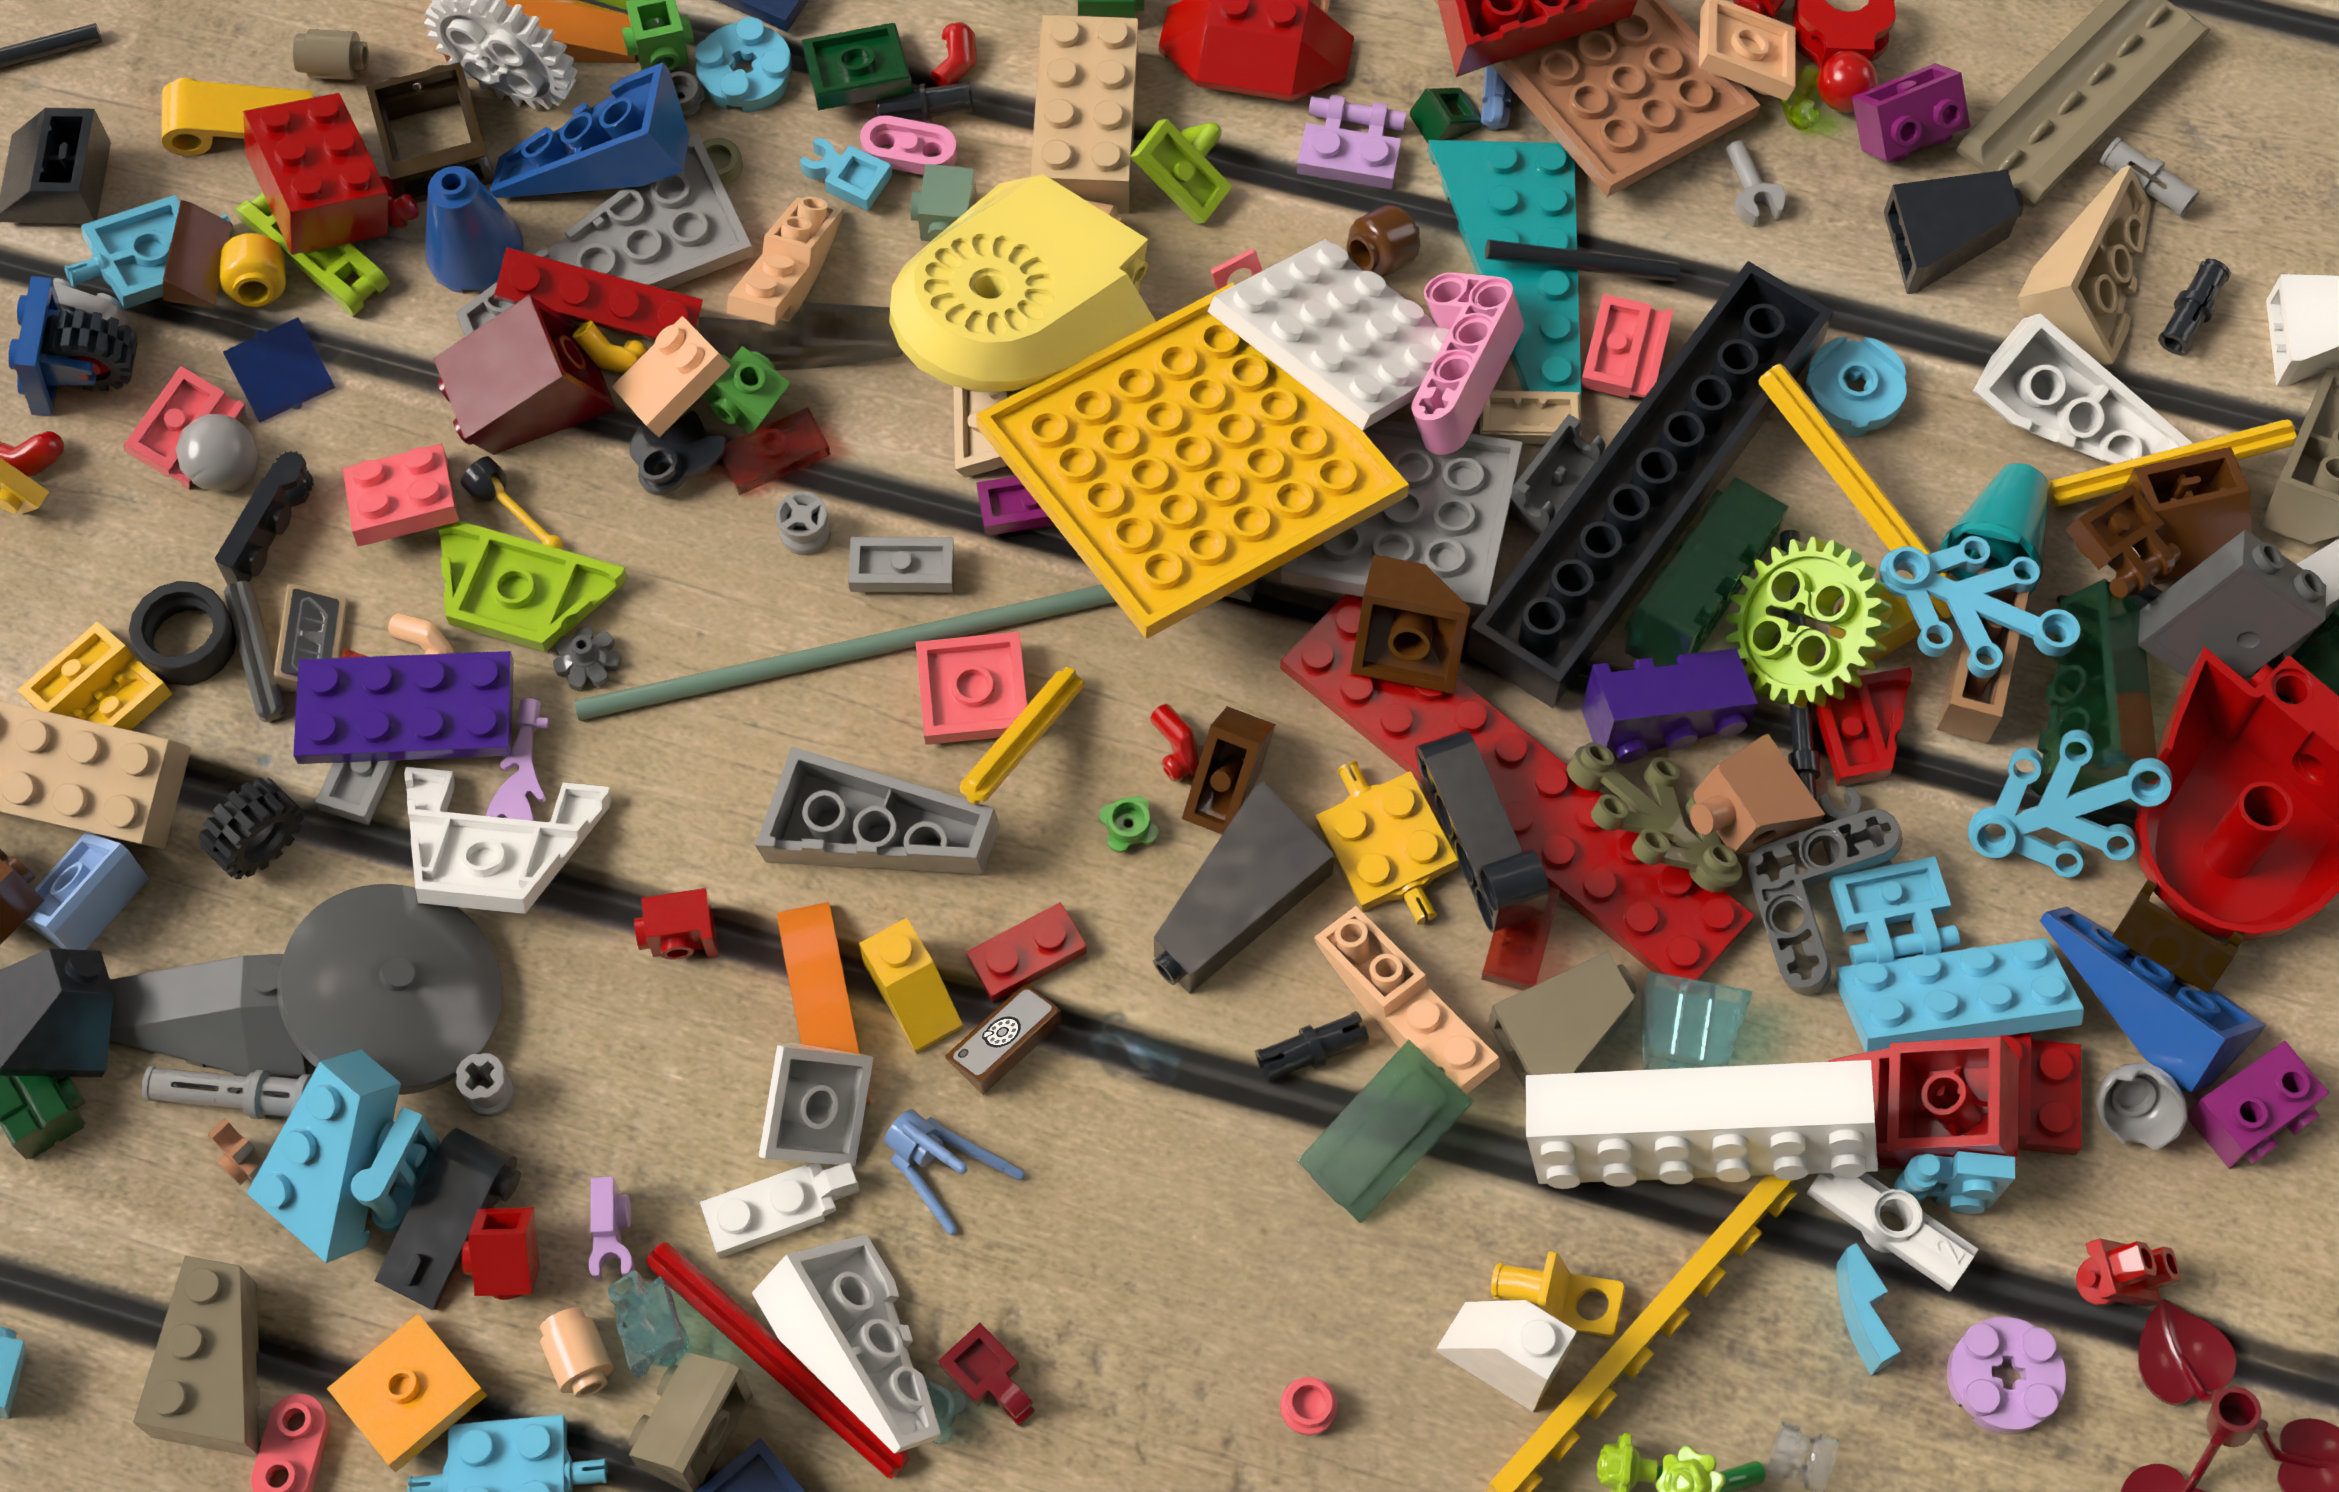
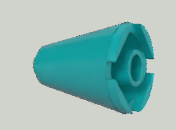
M2013 463L2004 466L1947 532L1941 542L1939 551L1960 545L1961 541L1966 537L1978 536L1983 538L1990 546V556L1984 566L1986 569L1995 570L2008 566L2017 557L2031 558L2038 564L2040 576L2033 589L2029 591L2030 595L2036 590L2043 572L2048 501V481L2038 469L2028 464ZM1964 550L1969 558H1981L1976 550ZM1960 567L1946 571L1948 575L1951 573L1958 581L1976 576L1977 572L1964 571ZM2014 570L2017 577L2030 579L2029 574L2024 570Z

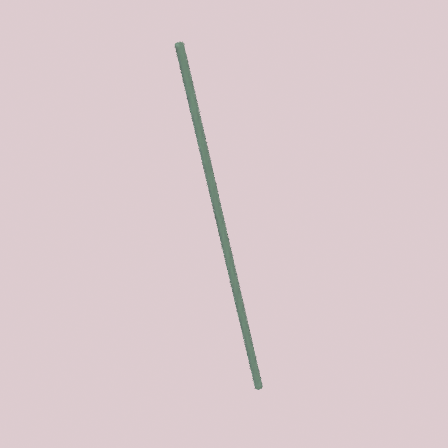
M1101 584L574 700L578 720L580 721L916 647V642L961 637L1115 603L1116 601Z

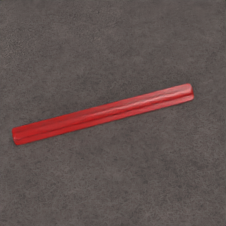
M661 1242L651 1251L646 1259V1264L655 1275L884 1476L892 1479L904 1469L910 1459L906 1450L894 1454L776 1336L668 1242Z

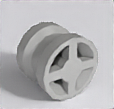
M803 491L794 492L786 496L779 503L776 510V520L780 531V538L785 548L798 555H812L821 551L827 545L831 536L827 508L823 500L813 493ZM796 526H805L808 530H799Z

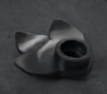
M690 411L671 425L660 437L647 426H640L632 438L630 456L639 466L638 478L643 488L653 495H667L679 489L687 478L704 474L713 468L725 451L726 439L724 436L706 437V431L699 416L695 411Z

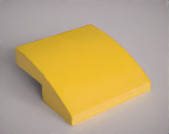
M98 621L17 689L19 694L34 709L126 730H132L172 695V692L165 683L138 661L126 645Z

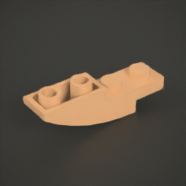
M797 197L765 234L763 254L729 293L727 313L774 326L779 319L790 322L808 295L824 264L840 225L843 208L828 205L825 200L817 197Z
M1357 906L1353 907L1314 937L1315 943L1347 987L1400 1050L1424 1075L1430 1071L1457 1100H1460L1500 1068L1499 1056L1427 986L1426 975Z

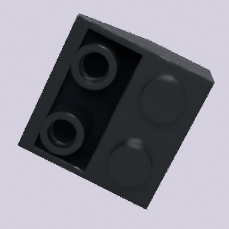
M44 108L12 134L0 192V222L86 224L97 220L111 141L95 109Z

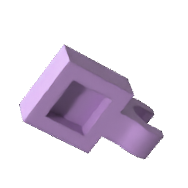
M613 1176L591 1178V1234L593 1236V1251L589 1258V1270L596 1282L602 1281V1268L609 1259L621 1260V1274L625 1280L632 1279L635 1271L634 1260L630 1252L621 1244V1228H630L631 1225L630 1198L628 1194H621Z

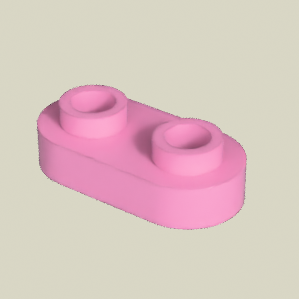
M878 116L869 120L863 126L860 133L862 151L890 163L894 170L924 175L925 164L954 166L957 159L955 137L951 131L940 125L893 116ZM885 144L893 146L890 149L879 148ZM931 153L939 154L935 157H927V155Z

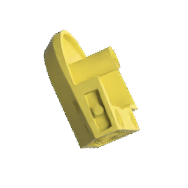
M1044 174L999 183L903 266L892 286L889 323L899 347L920 370L948 385L979 393L1015 391L1028 388L1156 322L1142 296L1139 294L1141 280L1148 268V263L1145 261L1148 239Z

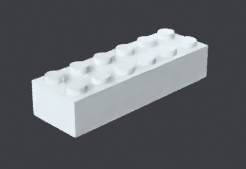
M1871 1060L1526 1075V1138L1538 1183L1548 1184L1554 1188L1568 1189L1578 1186L1581 1182H1605L1611 1186L1622 1187L1632 1185L1637 1180L1660 1179L1668 1184H1685L1692 1181L1693 1178L1717 1177L1725 1182H1741L1749 1179L1750 1176L1775 1175L1783 1180H1798L1806 1177L1808 1174L1832 1173L1837 1177L1854 1178L1865 1174V1172L1878 1171Z

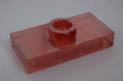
M807 407L727 442L720 460L737 493L741 495L831 455L824 435Z
M1549 887V897L1542 916L1493 933L1481 980L1522 991L1536 985L1560 894L1559 889Z

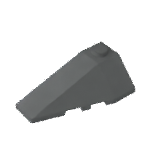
M284 954L238 956L110 979L114 991L109 1042L152 1054L155 1052L184 1059L192 1065L203 1068L210 1066L232 1072L236 1076H248L250 1072H255L259 1069L268 1070L270 1075L275 1077L299 1079L302 1074H308L309 1061L290 1038L279 1010L277 981Z

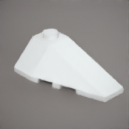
M865 1234L786 1254L752 1292L779 1340L894 1454L935 1441L941 1435L924 1376L912 1366L907 1349L913 1342L909 1326L900 1324L894 1302L899 1297L896 1283L868 1235Z

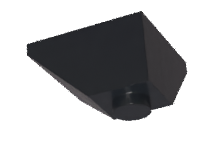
M48 948L0 970V1076L103 1077L107 1070L114 991L101 951Z

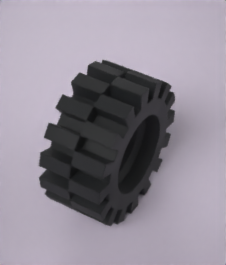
M258 778L253 785L247 782L241 785L240 793L237 794L235 791H232L226 797L229 801L224 805L219 803L213 809L216 815L214 817H207L203 824L207 829L200 831L199 838L202 840L199 842L200 847L231 878L242 879L244 875L248 878L255 875L257 867L261 871L267 868L269 860L273 857L277 860L284 854L281 849L284 846H291L295 840L292 834L300 832L302 828L300 822L304 820V813L301 812V807L269 778L266 781L263 778Z

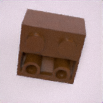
M2231 447L2134 468L2124 486L2126 488L2132 484L2165 523L2156 531L2158 536L2165 544H2176L2181 551V557L2175 562V567L2170 573L2160 579H2152L2154 586L2180 580L2243 530L2252 534L2250 490Z

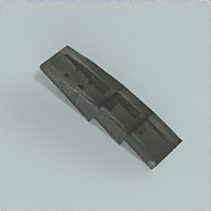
M803 302L801 312H796L790 322L779 319L775 326L751 319L699 317L698 332L721 355L724 354L729 359H732L740 347L743 346L750 352H758L768 358L773 363L775 371L853 365L900 357L903 353L889 323L890 307Z

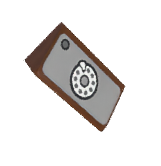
M1023 984L946 1054L945 1058L984 1095L1062 1023L1061 1011L1052 1002L1026 984Z

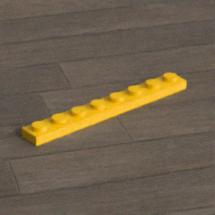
M1765 1175L1495 1476L1489 1483L1486 1492L1535 1491L1543 1481V1478L1537 1471L1551 1456L1559 1463L1581 1438L1574 1431L1587 1415L1596 1421L1608 1409L1618 1396L1611 1388L1625 1373L1633 1380L1655 1354L1648 1348L1661 1332L1670 1338L1691 1314L1684 1306L1696 1292H1699L1706 1298L1727 1274L1720 1266L1729 1255L1735 1252L1740 1258L1743 1257L1758 1240L1763 1232L1756 1225L1768 1212L1777 1218L1798 1194L1791 1187L1795 1180H1783L1775 1175Z

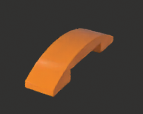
M830 902L777 912L801 1044L860 1054ZM867 1094L866 1105H870V1100H869V1095H868V1094Z

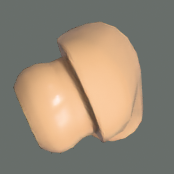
M397 613L391 618L388 626L391 637L417 644L425 651V654L455 653L454 648L435 623Z

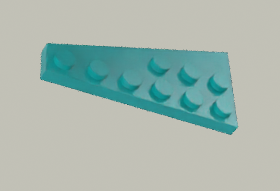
M1429 140L1427 152L1432 164H1436L1442 179L1441 187L1447 201H1450L1459 222L1458 229L1476 274L1505 278L1512 284L1525 325L1510 355V359L1523 391L1580 392L1581 400L1578 270L1485 259V245L1488 239L1577 250L1575 160L1560 143Z

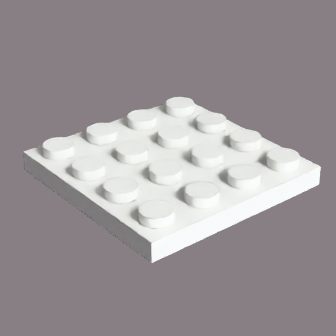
M1326 239L1214 295L1207 311L1362 431L1414 400L1450 331L1447 328H1439L1417 303L1402 297L1386 285L1381 276L1371 271H1362L1350 260L1347 252L1342 247L1330 243Z

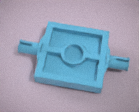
M173 195L81 225L83 239L92 253V258L65 266V273L71 286L74 287L77 284L100 277L112 287L124 309L162 297L163 276L180 205L177 196ZM223 214L222 216H220V218L231 223L230 218L228 219L227 214Z
M564 1414L453 1424L448 1428V1458L443 1468V1474L409 1476L408 1485L410 1487H407V1491L573 1492L574 1485L608 1483V1464L606 1458L579 1462L572 1461L567 1450V1420Z

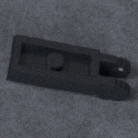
M290 450V452L285 451L282 455L279 454L280 457L276 458L277 462L272 464L265 478L261 479L216 555L215 561L227 585L239 581L250 582L252 577H256L262 572L267 561V551L276 535H281L286 531L290 523L292 507L305 503L308 499L309 491L314 486V480L309 470H307L305 459L297 451L292 452Z

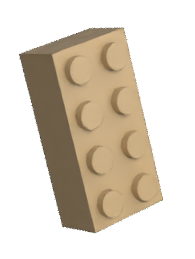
M1042 15L1030 177L1044 174L1084 200L1115 205L1117 212L1120 214L1130 213L1132 159L1130 156L1133 153L1139 54L1138 18Z
M0 701V812L165 850L191 747L162 737Z

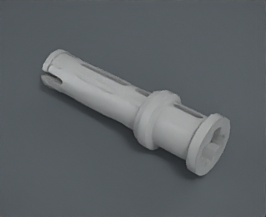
M149 1066L144 1073L142 1081V1096L147 1101L156 1100L197 1106L243 1109L244 1113L251 1119H263L265 1115L289 1117L312 1075L302 1074L299 1079L271 1076L268 1070L259 1069L255 1072H250L248 1076H236ZM183 1086L213 1088L219 1090L207 1091L183 1088ZM276 1096H289V1098H280Z

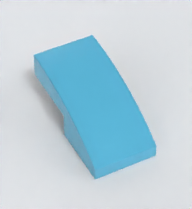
M1855 1243L1845 1250L1837 1262V1284L1844 1319L1851 1339L1860 1358L1872 1376L1889 1366L1901 1350L1873 1309L1880 1303L1888 1290L1858 1244Z

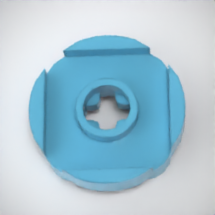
M745 17L739 20L738 23L723 26L711 33L695 48L698 83L703 87L705 97L717 107L727 110V104L733 107H742V112L759 111L776 103L788 88V79L792 73L789 47L776 31L765 27L762 21L757 18ZM739 62H752L753 70L746 73L743 69L732 70Z
M1848 336L1839 337L1825 343L1814 354L1807 371L1803 391L1831 426L1841 429L1848 436L1861 437L1870 430H1876L1887 425L1899 413L1907 393L1906 369L1898 354L1879 340L1864 337L1863 342L1855 340L1846 341ZM1848 377L1853 381L1858 380L1860 377L1866 381L1864 391L1857 392L1849 389L1845 378Z

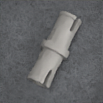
M2119 137L2114 139L2099 163L2104 166L2106 165L2116 173L2123 167L2136 165L2166 185L2167 189H2163L2133 169L2145 193L2176 212L2180 217L2186 213L2200 192L2164 169L2165 163L2158 158L2152 161L2123 142Z

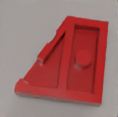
M1911 667L1860 675L1862 686L1859 688L1847 682L1843 683L1844 699L1840 700L1826 693L1825 706L1820 707L1813 704L1837 786L1888 778L1893 768L1897 749V737L1905 712L1903 710L1912 679Z

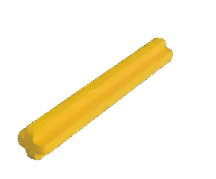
M1066 667L1063 671H1057L961 781L960 793L967 797L968 803L978 805L981 801H987L1080 693L1084 682L1082 678L1077 676L1074 668Z

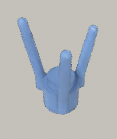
M909 1109L894 1121L885 1135L884 1143L895 1152L890 1162L905 1174L932 1214L949 1235H955L957 1227L914 1167L915 1163L924 1167L937 1157L958 1173L965 1174L968 1170L967 1165L942 1146L943 1142L1016 1180H1023L1025 1178V1172L1008 1163V1161L945 1129L932 1117L925 1120L915 1110Z

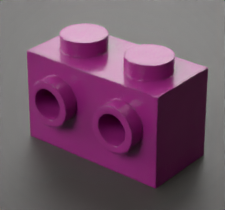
M1937 63L1852 96L1861 151L1876 156L1884 162L1904 160L1911 155V151L1925 145L1946 143L1953 138L1952 134L1970 127L1962 73Z
M2283 1041L2203 1097L2187 1115L2188 1120L2230 1169L2245 1157L2252 1165L2260 1161L2279 1146L2274 1137L2286 1128L2293 1135H2296L2321 1116L2315 1107L2329 1092L2288 1043Z

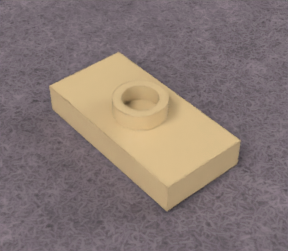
M1492 390L1478 418V435L1523 442L1522 444H1546L1568 414L1581 421L1580 392Z

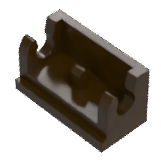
M2147 880L2128 908L2112 937L2209 994L2235 957L2239 949L2238 946L2245 936L2235 931L2225 945L2192 927V924L2188 921L2180 920L2150 902V896L2157 887V884Z

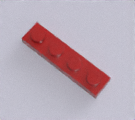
M507 247L494 293V299L516 304L530 295L566 318L584 323L593 321L596 326L656 341L657 336L663 329L674 325L682 316L696 329L703 299Z

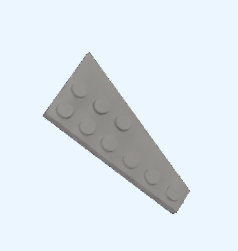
M698 133L689 139L683 172L677 173L669 179H661L645 186L621 189L566 230V238L548 251L542 248L534 254L666 290L754 257L752 245ZM497 282L455 313L465 337L514 305L494 299ZM569 319L570 321L574 322L575 324L580 323V321H576V320Z

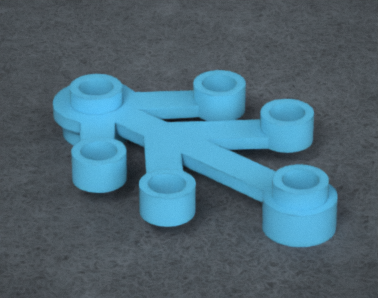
M1966 537L1961 541L1960 545L1928 555L1914 547H1900L1890 551L1880 564V581L1886 584V590L1889 593L1906 599L1921 630L1917 639L1918 647L1927 656H1942L1947 652L1953 639L1951 628L1946 623L1939 621L1929 595L1947 602L1970 650L1967 659L1968 669L1977 677H1992L1996 674L2003 661L2001 649L1991 642L1979 616L2032 638L2039 651L2047 656L2058 657L2069 653L2080 635V625L2077 619L2065 610L2052 609L2038 617L1988 596L2009 588L2018 593L2032 590L2040 576V568L2031 558L2017 557L2008 566L1957 582L1938 575L1957 567L1967 572H1977L1983 569L1990 556V546L1981 537ZM1964 550H1976L1981 558H1969ZM1905 570L1913 576V579H1905L1896 572ZM2014 570H2024L2029 574L2030 579H2019L2015 575ZM2055 633L2061 638L2062 642H2054L2045 634ZM1927 634H1938L1943 639V643H1932L1927 638ZM1984 654L1989 656L1993 664L1984 665L1980 663L1977 655Z
M2072 730L2066 733L2061 740L2059 749L2060 760L2039 805L2017 812L2027 785L2039 778L2043 766L2042 757L2037 751L2031 748H2020L2010 758L2008 765L2009 777L1996 805L1982 808L1974 814L1969 823L1968 838L1973 848L1986 857L2002 858L2016 852L2050 866L2061 877L2071 878L2078 875L2083 868L2085 854L2082 847L2072 841H2064L2054 846L2028 833L2047 827L2103 850V853L2112 860H2126L2133 854L2136 844V835L2130 827L2123 824H2115L2107 828L2080 817V815L2128 799H2132L2142 806L2159 805L2168 798L2171 792L2172 773L2162 761L2154 758H2145L2135 762L2130 767L2126 776L2068 795L2081 766L2091 760L2094 750V741L2088 733L2082 730ZM2071 742H2080L2084 744L2087 751L2081 755H2074L2068 751L2067 745ZM2024 759L2029 760L2035 765V770L2029 773L2021 772L2016 767V762ZM2152 771L2160 777V781L2150 785L2142 782L2139 776L2143 772ZM1990 824H1999L2005 829L2006 833L2002 836H1993L1987 831L1986 827ZM2114 836H2121L2129 842V845L2125 848L2117 849L2111 846L2109 839ZM2064 853L2072 854L2076 857L2077 863L2071 866L2063 865L2058 860V856Z

